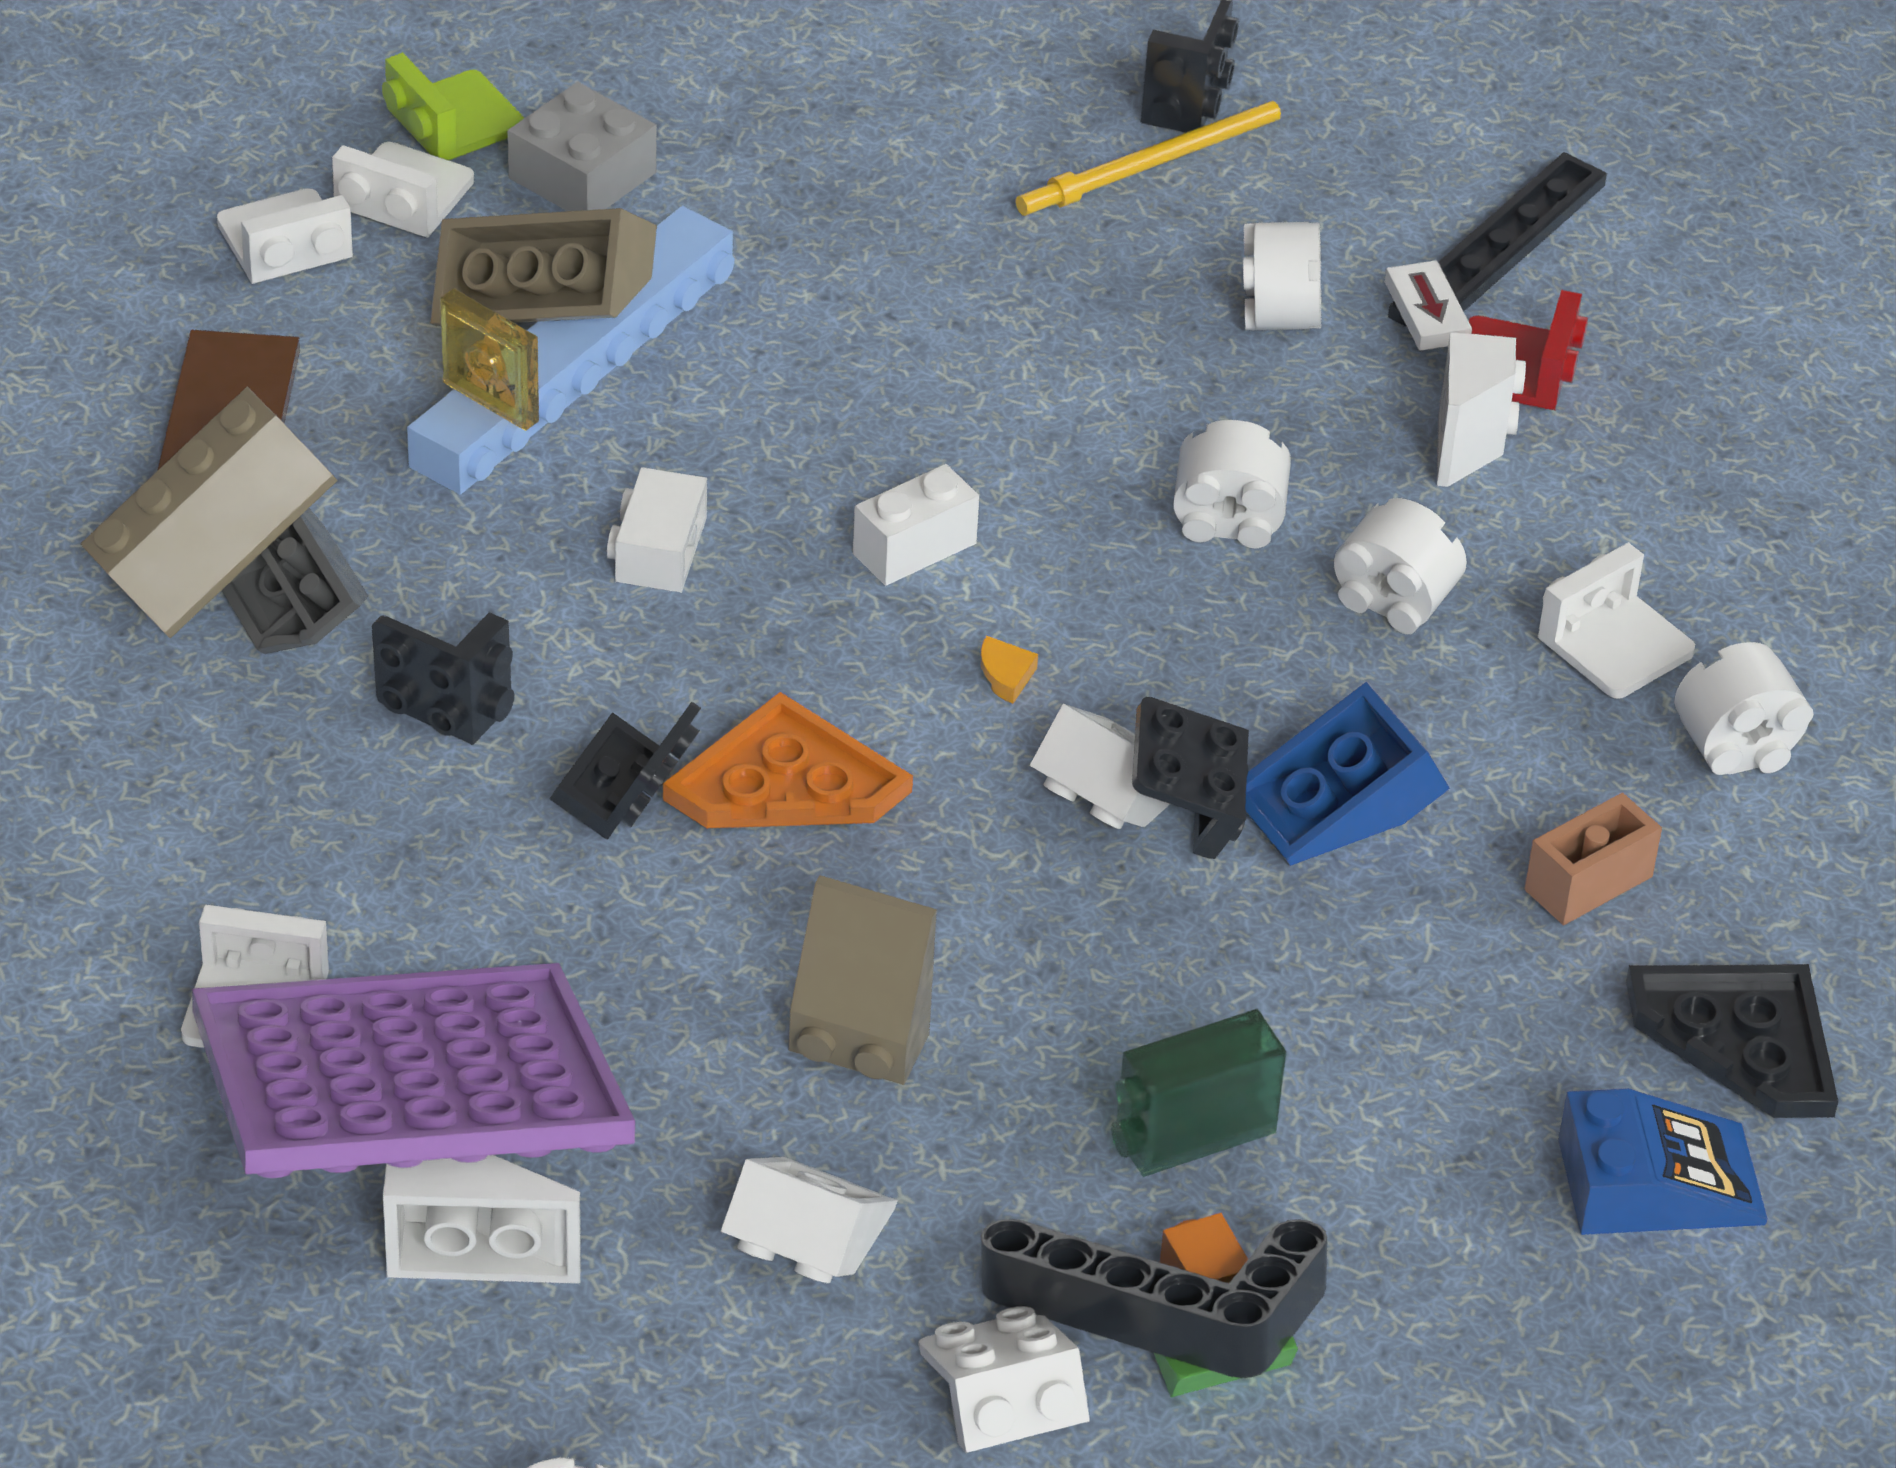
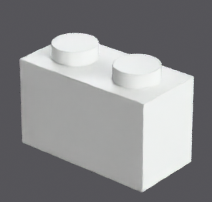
M944 464L855 505L853 555L887 586L976 544L979 494L947 464Z
M641 467L634 489L626 488L624 491L620 509L622 524L621 526L613 525L609 534L607 558L615 560V582L682 593L707 518V478Z

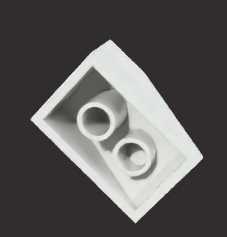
M488 1155L485 1159L472 1163L459 1162L452 1158L423 1160L421 1164L408 1168L393 1167L386 1163L383 1205L387 1277L580 1283L579 1191L495 1155Z

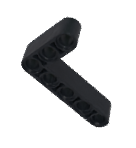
M1004 1219L989 1224L981 1234L982 1291L989 1300L1010 1308L1029 1307L1034 1310L1035 1315H1043L1051 1321L1230 1377L1252 1378L1263 1374L1269 1369L1289 1339L1294 1336L1324 1296L1327 1275V1235L1320 1225L1312 1221L1295 1219L1281 1222L1271 1229L1228 1284L1026 1221Z

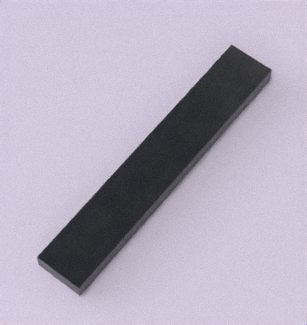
M1563 152L1445 255L1438 264L1463 312L1597 194L1606 184L1607 173ZM1393 301L1389 305L1388 318L1407 327Z

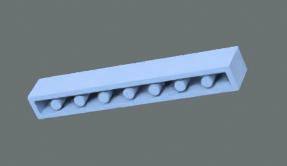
M682 205L657 225L652 278L616 318L538 321L505 348L514 382L524 381L518 386L524 401V408L473 378L468 377L407 427L409 467L459 495L475 482L486 479L498 463L513 451H520L527 444L529 438L548 422H555L562 415L564 409L582 394H589L596 387L599 380L616 366L624 365L635 350L650 338L658 337L666 325L680 313L691 310L699 298L714 285L722 284L728 279L734 267V257L732 255L733 231ZM526 401L531 402V403H532V406H529V408H528V407L526 406V404H530V403H527Z

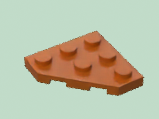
M779 692L663 783V800L707 829L875 823L912 793L913 775L782 692Z

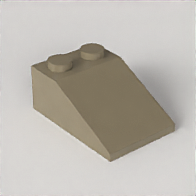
M819 875L814 887L790 1008L789 1051L802 1054L812 1061H825L859 1071L872 1079H885L904 1085L930 1034L937 909Z

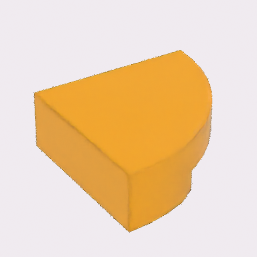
M986 635L981 648L980 666L985 677L992 684L991 690L1003 700L1013 704L1037 670L1038 654Z

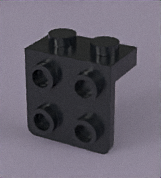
M1233 0L1220 1L1203 40L1158 30L1152 31L1147 43L1140 123L1187 133L1203 127L1207 118L1216 119L1221 104L1222 89H1229L1235 68V60L1227 58L1228 48L1232 49L1234 47L1239 28V18L1232 17Z
M489 612L457 646L388 616L382 615L372 624L376 697L389 711L395 714H406L432 726L442 735H452L471 745H474L496 721H503L510 713L515 695L511 689L513 651L509 642L508 620Z
M1145 697L1136 709L1132 772L1133 788L1142 795L1195 812L1193 854L1208 859H1216L1229 840L1236 841L1239 838L1245 824L1249 730L1153 697Z
M691 702L660 746L612 712L558 785L550 800L607 840L621 821L632 827L650 802L651 798L649 796H654L678 763V760L669 754L671 753L680 759L700 730L694 727L691 722L701 710V707Z

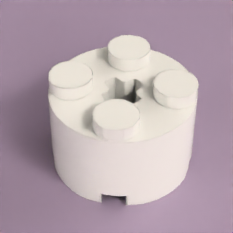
M1309 222L1244 223L1245 255H1254V257L1243 258L1244 290H1246V296H1255L1252 299H1245V329L1299 330L1321 328L1320 224Z
M1240 420L1216 421L1207 424L1206 432L1194 438L1193 432L1188 435L1180 449L1174 494V510L1177 518L1183 524L1182 532L1186 538L1195 542H1206L1213 537L1238 539L1241 544L1249 548H1261L1270 543L1271 535L1281 526L1286 511L1291 457L1284 443L1282 442V447L1280 448L1269 439V430L1260 425Z
M1403 498L1389 499L1385 505L1381 506L1378 503L1372 507L1335 554L1334 569L1337 579L1342 586L1338 591L1339 599L1347 608L1357 613H1364L1367 609H1370L1387 617L1390 625L1398 632L1412 634L1429 619L1463 576L1467 563L1464 548L1457 537L1452 543L1447 536L1440 530L1445 522L1425 506Z
M1739 643L1717 651L1722 659L1705 669L1702 662L1692 668L1680 683L1676 691L1674 703L1683 725L1712 772L1717 775H1724L1759 768L1763 773H1773L1783 768L1790 761V750L1801 739L1814 714L1804 695L1774 652L1767 645L1761 643Z

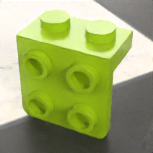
M403 52L385 59L386 81L382 83V93L387 109L430 155L449 161L508 138V130L524 119L522 114L478 70H467L432 83Z

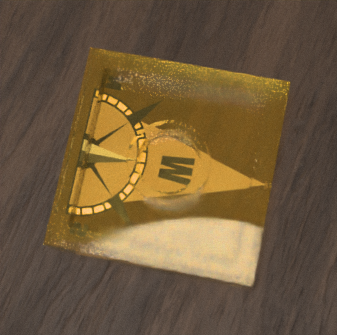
M453 288L440 298L443 383L527 431L539 422L538 336Z

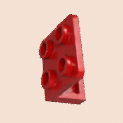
M1561 290L1550 330L1480 315L1472 316L1468 322L1472 327L1471 334L1516 338V360L1526 362L1523 393H1513L1511 402L1556 410L1563 382L1572 383L1574 379L1579 351L1573 350V348L1582 349L1589 318L1579 316L1582 300L1581 293Z

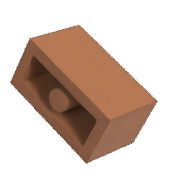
M1622 792L1534 839L1524 890L1564 926L1653 877L1662 827Z

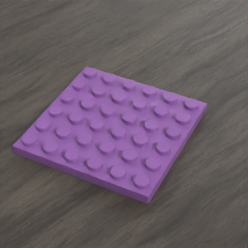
M559 963L192 989V1012L245 1174H257L266 1178H280L296 1170L323 1169L332 1173H345L356 1169L360 1165L387 1163L393 1167L408 1168L421 1164L423 1160L452 1158L455 1161L472 1163L481 1161L488 1155L516 1153L523 1157L534 1158L545 1156L552 1150L580 1148L588 1152H605L613 1149L615 1145L635 1144V1119Z

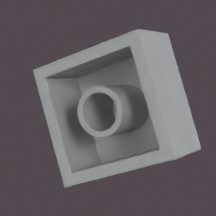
M577 81L508 130L509 179L566 211L607 209L656 173L657 125Z

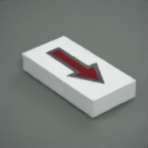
M1437 260L1386 268L1385 284L1419 351L1447 347L1450 332L1472 333V327Z

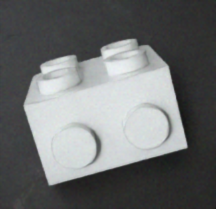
M394 142L382 143L372 155L342 145L332 157L334 197L343 195L350 206V212L426 238L432 234L442 222V219L448 215L474 183V171L471 168Z
M307 188L225 209L217 214L218 227L252 284L353 257L350 206L343 195L322 200L316 190Z
M1629 542L1608 554L1597 556L1590 564L1569 576L1560 577L1553 581L1546 588L1543 596V609L1538 638L1608 696L1616 699L1626 697L1690 660L1695 650V643L1637 597L1644 554Z
M204 906L199 921L203 964L195 988L327 979L329 966L326 921L249 911L240 908ZM191 997L181 1027L182 1040L186 1045L204 1048L192 1012Z
M1008 1308L1000 1311L996 1315L995 1320L975 1325L967 1322L948 1323L938 1327L935 1330V1335L919 1340L920 1353L923 1358L949 1383L959 1446L966 1453L1090 1421L1079 1347L1045 1316L1035 1315L1032 1308Z

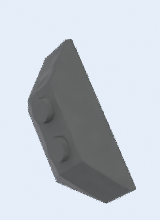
M310 508L222 589L223 594L256 649L263 654L317 644L358 609L368 597V594L325 525Z

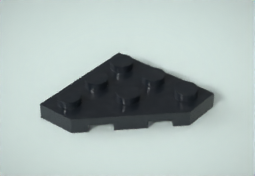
M1809 964L1629 965L1626 985L1635 1028L1773 1118L1835 1117L1838 1096Z

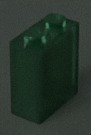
M1258 1008L1123 1052L1121 1079L1116 1081L1115 1084L1118 1100L1117 1120L1112 1123L1111 1132L1119 1154L1123 1158L1130 1157L1142 1177L1276 1133L1287 1051Z

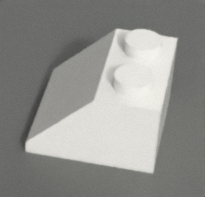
M1450 332L1438 418L1437 486L1448 487L1499 458L1504 453L1506 434L1516 435L1519 402H1511L1512 394L1523 393L1526 367L1525 361L1516 360V338Z
M1066 704L1061 706L1030 764L1031 767L1048 776L1043 784L1046 788L1070 801H1075L1077 795L1082 796L1094 804L1090 814L1117 829H1121L1124 822L1145 827L1170 805L1169 803L1142 795L1133 788L1134 733L1109 718Z
M786 1157L746 1159L721 1232L740 1239L737 1249L744 1253L770 1261L774 1259L775 1253L797 1261L794 1269L795 1272L813 1280L831 1283L833 1276L853 1275L895 1210L898 1200Z

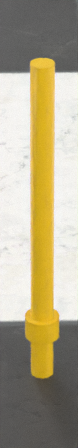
M1270 101L1078 174L1070 171L1050 178L1046 186L1017 196L1016 207L1023 216L1055 204L1062 208L1080 201L1084 193L1275 122L1281 118L1280 108L1275 101Z

